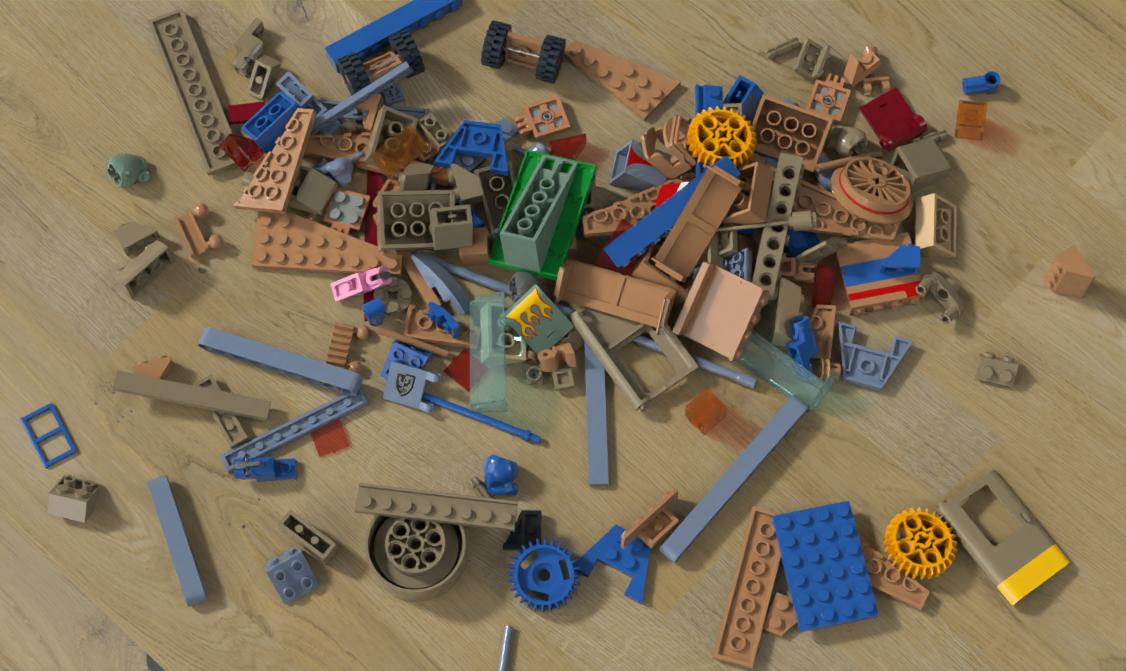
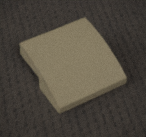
M840 237L829 238L796 255V260L802 262L818 261L848 246L845 238Z

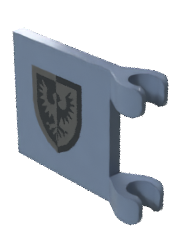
M391 361L383 399L414 407L425 412H431L434 410L435 405L422 401L426 380L437 383L441 381L442 375Z

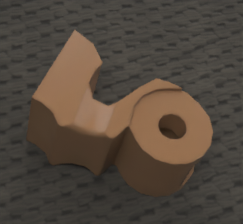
M570 342L560 343L559 346H553L552 350H541L537 354L541 371L552 372L557 370L560 361L566 362L569 367H576L575 353Z

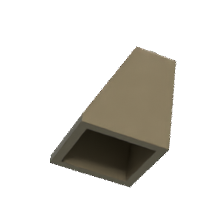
M933 138L896 148L891 165L901 171L907 178L911 188L910 194L947 177L951 170L950 161L943 156L940 145L935 143Z

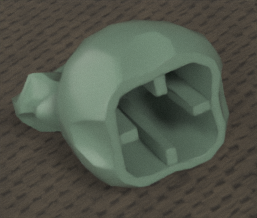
M117 154L109 160L107 165V173L118 187H129L136 180L147 182L151 179L147 171L146 160L142 156Z

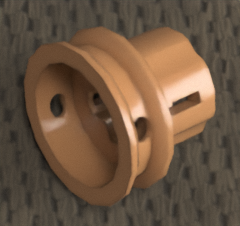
M820 358L816 371L817 382L823 381L827 383L828 380H839L840 364L831 363L828 358L825 360Z

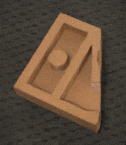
M776 592L762 630L781 638L791 627L797 624L792 599Z

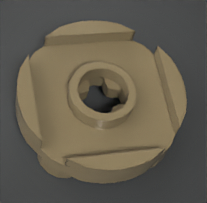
M391 276V284L376 289L373 295L374 299L378 297L381 299L386 315H399L404 313L408 309L409 304H411L412 293L409 285L404 280ZM390 293H397V294H396L397 299H396V300H395V299L389 300V299H388V298L390 297L389 294H390Z

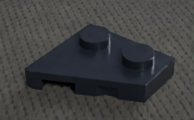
M522 510L515 523V531H510V535L503 544V551H524L522 545L529 548V541L536 545V539H539L541 544V510Z

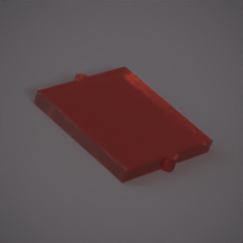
M464 348L456 358H452V362L444 370V373L467 392H470L477 383H481V379L490 369Z
M340 418L311 432L319 457L332 452L335 454L338 450L350 446Z

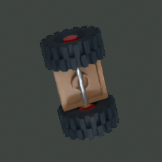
M495 20L491 21L482 47V65L501 69L503 62L506 61L536 69L535 78L537 80L552 84L556 82L565 54L566 39L546 35L545 39L541 40L512 32L510 24Z
M407 29L389 36L390 46L393 51L362 64L355 52L337 59L339 70L351 96L404 62H407L413 69V72L406 76L407 79L425 72L423 59L413 37H411Z

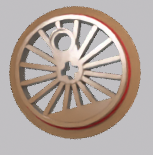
M871 157L855 158L849 161L847 165L837 168L832 174L830 186L837 201L849 212L864 220L879 224H893L903 221L911 213L913 201L907 178L896 167L883 160Z

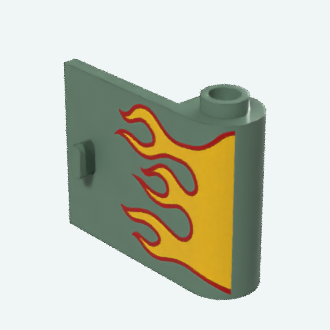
M536 284L501 315L503 317L501 320L508 329L512 327L537 354L541 350L550 349L574 327Z

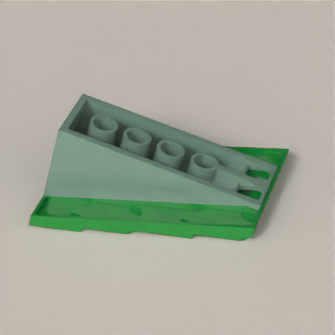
M526 150L488 258L489 265L518 272L524 271L538 277L557 281L559 268L567 261L578 223L588 200L587 197L597 170L596 165Z

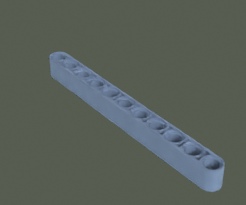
M793 395L669 536L659 551L673 563H676L806 414L810 406L796 395Z

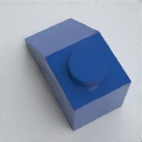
M914 244L901 245L882 262L879 273L918 275L921 268L920 246H915Z

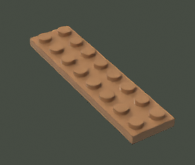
M752 506L713 659L749 669L753 667L781 558L771 519L772 516L779 515L780 513Z

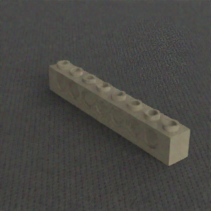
M780 153L768 204L767 217L764 223L788 221L791 211H795L797 200L794 197L795 193H799L801 182H798L799 175L803 176L805 165L802 164L803 157ZM789 173L793 178L787 179L784 174ZM787 191L790 196H782L780 192ZM782 208L786 213L779 214L776 209ZM789 224L778 225L782 229L781 232L774 231V226L763 227L752 283L769 291L767 295L769 299L766 305H770L772 300H776L778 289L775 288L776 282H780L782 275L779 267L780 264H784L786 253H783V248L788 246L790 235L786 234L788 228H790ZM769 244L777 245L778 249H770ZM765 262H772L774 264V267L768 268L765 265ZM761 280H768L770 282V285L764 286L761 283Z

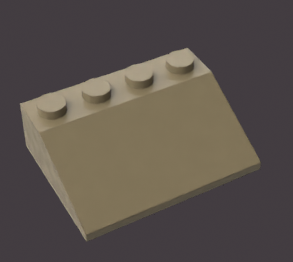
M454 190L378 191V252L434 250L429 213L432 208L455 206Z

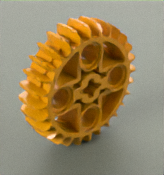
M716 106L715 110L709 107L708 111L703 109L701 114L698 113L689 125L687 133V145L690 146L689 151L693 152V158L699 157L698 163L703 161L704 167L706 165L711 167L722 158L719 156L722 154L723 156H728L735 167L741 168L743 164L746 165L748 160L751 159L757 143V139H755L756 133L753 132L754 126H750V120L745 121L746 115L741 117L739 116L740 111L734 113L733 108L728 111L725 106L722 110ZM698 134L705 139L703 143L700 142ZM740 135L743 136L745 143L739 139Z
M919 507L916 512L913 508H910L908 512L904 510L901 514L898 513L890 521L884 534L885 541L883 545L887 546L885 553H890L888 560H894L892 566H900L898 572L905 570V576L912 573L913 579L917 575L923 580L925 576L931 579L933 575L938 577L940 573L943 574L951 566L958 550L955 548L958 542L953 541L956 534H950L953 527L947 528L948 521L943 523L941 521L942 516L937 518L935 511L929 514L928 508L924 512ZM907 524L912 525L914 529L910 528ZM923 524L930 526V528L926 529ZM898 530L904 538L900 541L896 540ZM934 534H937L940 539L936 538ZM941 546H944L943 556H941V553L937 549ZM900 548L905 549L907 553L902 552ZM913 558H915L916 561L918 562V564H917V563H914V562H912V561H910V560L913 559ZM927 558H930L933 563H930Z

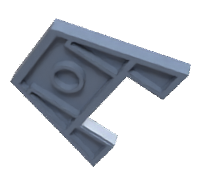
M838 321L843 381L881 391L913 341L894 336L890 353L853 344L857 326Z

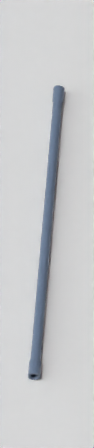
M427 253L447 272L510 295L508 284ZM553 302L566 317H570L576 311ZM640 335L631 341L664 354L656 342L650 338ZM690 354L699 368L736 381L738 384L751 389L754 388L757 378Z

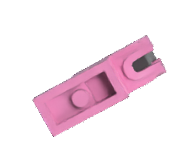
M381 266L366 272H358L333 282L331 287L335 302L389 285L392 282L389 268Z

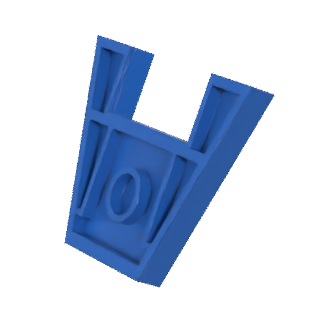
M464 120L434 161L435 166L450 168L451 164H455L457 154L492 158L490 174L508 176L501 125Z
M615 525L574 564L575 567L581 568L576 572L589 578L596 562L599 561L632 578L624 596L642 605L650 547L636 537L623 549L621 547V535L626 529Z

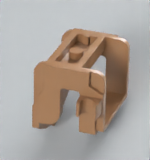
M676 115L669 119L664 126L657 127L656 129L652 127L641 136L646 160L667 178L674 179L696 164V159L690 154V146L687 145L688 128L692 122L689 117L686 120L681 115ZM679 130L683 133V135L680 137H678ZM656 138L672 153L671 161L661 153L654 154Z

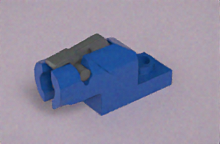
M798 315L789 321L793 339L785 344L796 376L809 380L814 377L812 364L809 359L819 353L816 343L818 334L808 316Z
M275 457L234 459L235 479H256L257 482L297 479L295 458L275 460Z

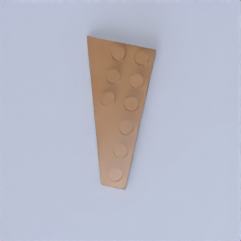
M576 40L564 51L565 58L643 121L681 83V81Z
M297 108L285 126V132L281 138L278 137L275 141L276 146L272 152H268L254 173V179L249 187L246 186L242 191L244 193L243 196L233 205L236 209L286 213L317 114L314 109Z

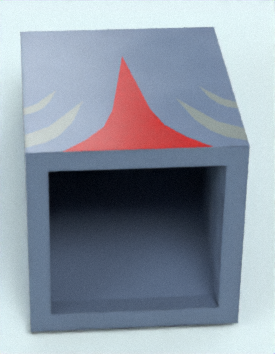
M632 139L616 151L609 184L644 191L651 187L662 185L668 179L646 160L642 143ZM658 149L654 150V154L661 153L666 158L671 160L672 155L662 152Z

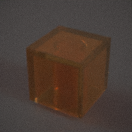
M959 100L955 129L956 138L983 141L988 103Z
M706 388L686 405L684 415L703 435H706L725 418L727 407Z

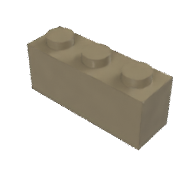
M291 509L277 524L282 533L325 565L339 551L336 543Z

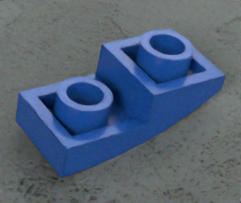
M434 302L428 303L429 311H427V315L430 321H434L437 327L443 325L447 334L450 333L453 339L459 337L460 326L456 320Z

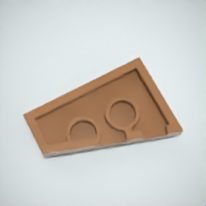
M816 305L810 320L818 334L816 343L819 353L809 360L819 361L820 358L824 360L828 358L831 362L836 306Z

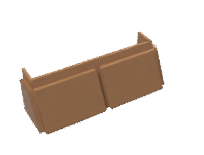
M706 166L708 169L656 257L652 258L656 262V267L681 282H686L745 184V182L717 166L713 168Z
M567 260L559 268L554 296H556V304L560 300L568 301L656 327V333H658L668 322L677 291L670 287L622 275L621 273L577 260Z

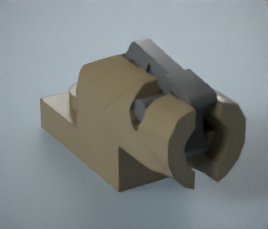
M257 17L235 43L237 55L231 63L232 69L244 77L253 71L256 59L263 57L262 54L265 51L264 43L258 39L263 35L265 29L262 20Z

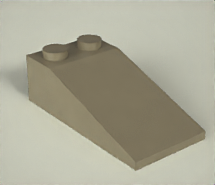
M510 160L507 161L508 176L490 174V166L473 171V174L478 176L483 191L482 206L492 238L495 229L502 221L516 181Z

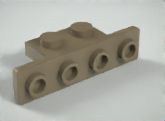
M723 221L719 228L737 226V224ZM737 230L716 232L707 247L708 262L723 268V258L738 252Z

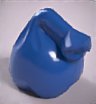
M493 454L489 456L484 463L483 469L488 492L493 496L502 494L516 496L518 489L516 487L517 483L514 480L518 475L517 463Z

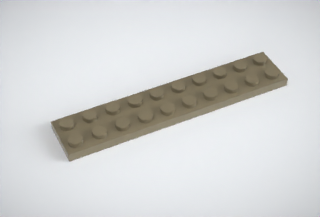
M181 8L148 20L208 176L244 163L183 9Z

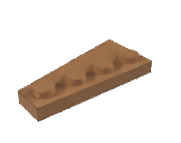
M409 304L403 335L430 344L479 350L482 329L459 321L457 323L460 326V336L453 339L450 333L447 334L443 325L437 327L434 321H430L427 315L429 310H420L415 305Z
M863 540L861 547L872 589L921 611L930 591L909 575L905 576V573L902 571L898 572L899 567L896 565L892 566V563L886 560L881 553L876 552Z

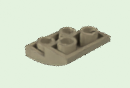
M431 112L418 120L410 149L422 163H427L441 153V148L447 145L452 135Z

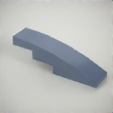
M289 71L276 83L300 108L314 109L317 113L315 119L328 111ZM336 120L321 131L324 134H332L333 136L341 129L342 124Z
M420 251L411 256L429 289L436 287L444 302L451 300L459 316L475 308L459 284L435 259L425 251Z

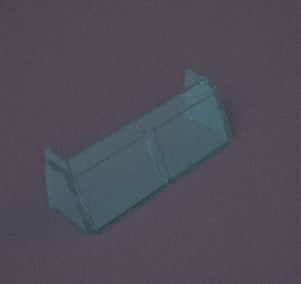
M504 291L476 296L475 300L470 301V407L478 413L508 412L509 409L505 399V304H507V298Z
M752 330L753 335L750 341L746 342L744 347L745 353L738 362L761 379L765 377L768 384L790 399L793 395H796L810 406L807 412L809 410L814 412L832 389L835 378H833L835 371L833 370L824 382Z

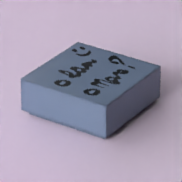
M399 83L393 84L382 91L388 106L405 101Z

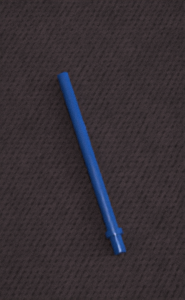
M423 393L422 400L522 437L524 441L528 442L529 440L537 444L541 441V436L531 433V430H522L431 394Z

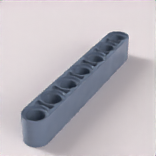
M165 475L147 482L186 603L190 607L208 600L169 479Z

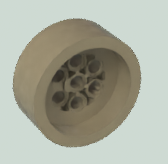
M375 515L366 532L365 552L375 580L386 592L401 600L423 602L438 598L448 592L458 582L465 569L467 543L462 525ZM419 523L426 525L423 530L415 528ZM400 529H405L407 531V533L404 536L396 535L397 531ZM438 536L440 541L434 544L430 542V539ZM414 542H419L421 547L414 550L411 548V545ZM395 548H400L402 550V552L399 555L395 556L391 554L392 550ZM429 555L436 557L432 563L426 562L425 559ZM410 561L417 563L412 569L406 567V564Z

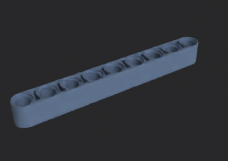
M205 327L198 346L206 351L351 396H357L364 378L356 372L211 327Z

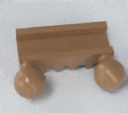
M199 203L194 207V210L187 211L188 214L177 218V216L173 217L192 258L209 251L210 248L219 249L223 246V238L218 234L210 236L209 240L205 242L195 221V217L205 218L208 215L209 209L207 205Z
M336 323L326 363L361 374L363 366L359 361L347 362L354 335L360 340H368L371 336V329L365 325L355 328L352 325Z

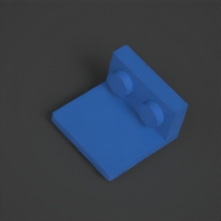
M395 340L380 376L385 379L388 378L391 361L424 370L426 363L432 361L434 354Z

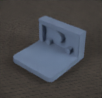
M299 547L289 548L284 552L283 556L279 558L274 557L266 562L267 565L263 566L284 604L295 601L319 586L318 580Z

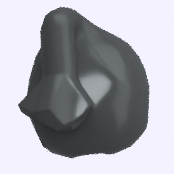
M519 271L509 281L511 301L515 303L535 284L547 296L549 286L537 276Z

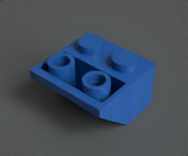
M739 75L725 97L723 104L742 103V116L746 115L745 121L750 120L751 126L761 98L765 93L756 83Z

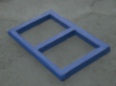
M52 403L20 418L45 468L77 452ZM51 409L59 427L35 439L26 421ZM63 432L71 450L46 462L38 443Z

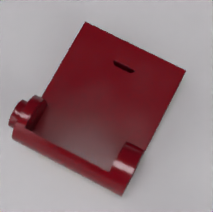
M896 87L859 107V110L880 140V146L888 152L928 130L924 118L921 115H914Z

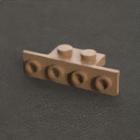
M676 488L672 492H667L663 496L662 501L654 504L644 517H639L631 529L628 528L621 535V547L623 549L636 537L652 549L679 525V520L667 511L678 499V490Z

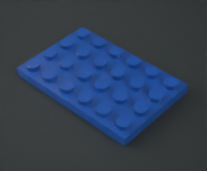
M849 501L772 516L771 519L800 633L879 616Z

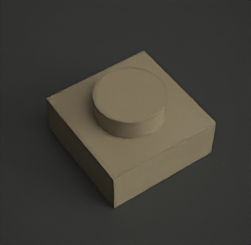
M571 368L552 371L555 391L575 388Z

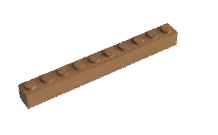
M377 213L373 215V220L375 221L376 225ZM393 251V253L403 257L402 267L427 308L429 309L428 303L434 302L442 307L441 304L443 303L440 298H437L435 289H429L411 258L412 252Z

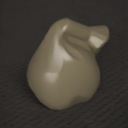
M836 126L833 128L824 148L836 149L842 158L861 155L868 147L867 136L859 128Z

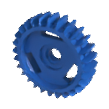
M544 538L541 544L539 539H536V545L529 541V548L522 545L524 551L522 553L518 550L516 551L519 557L511 558L515 564H509L513 572L507 573V575L513 576V579L508 581V583H514L510 590H517L514 597H522L519 602L520 604L527 601L526 608H529L532 604L534 605V611L539 606L542 612L545 611V607H548L550 612H552V606L555 605L559 610V603L562 602L566 606L565 599H573L570 593H577L573 587L580 586V583L575 581V579L581 578V575L576 574V571L581 568L574 566L578 559L572 560L574 552L567 554L569 547L567 546L562 549V542L556 546L555 539H552L550 544H548L547 538ZM535 551L539 556L524 570L520 564ZM566 559L570 579L567 580L563 579L559 561ZM543 569L550 572V578L547 581L539 579L538 574ZM533 590L548 594V601L529 597V591Z

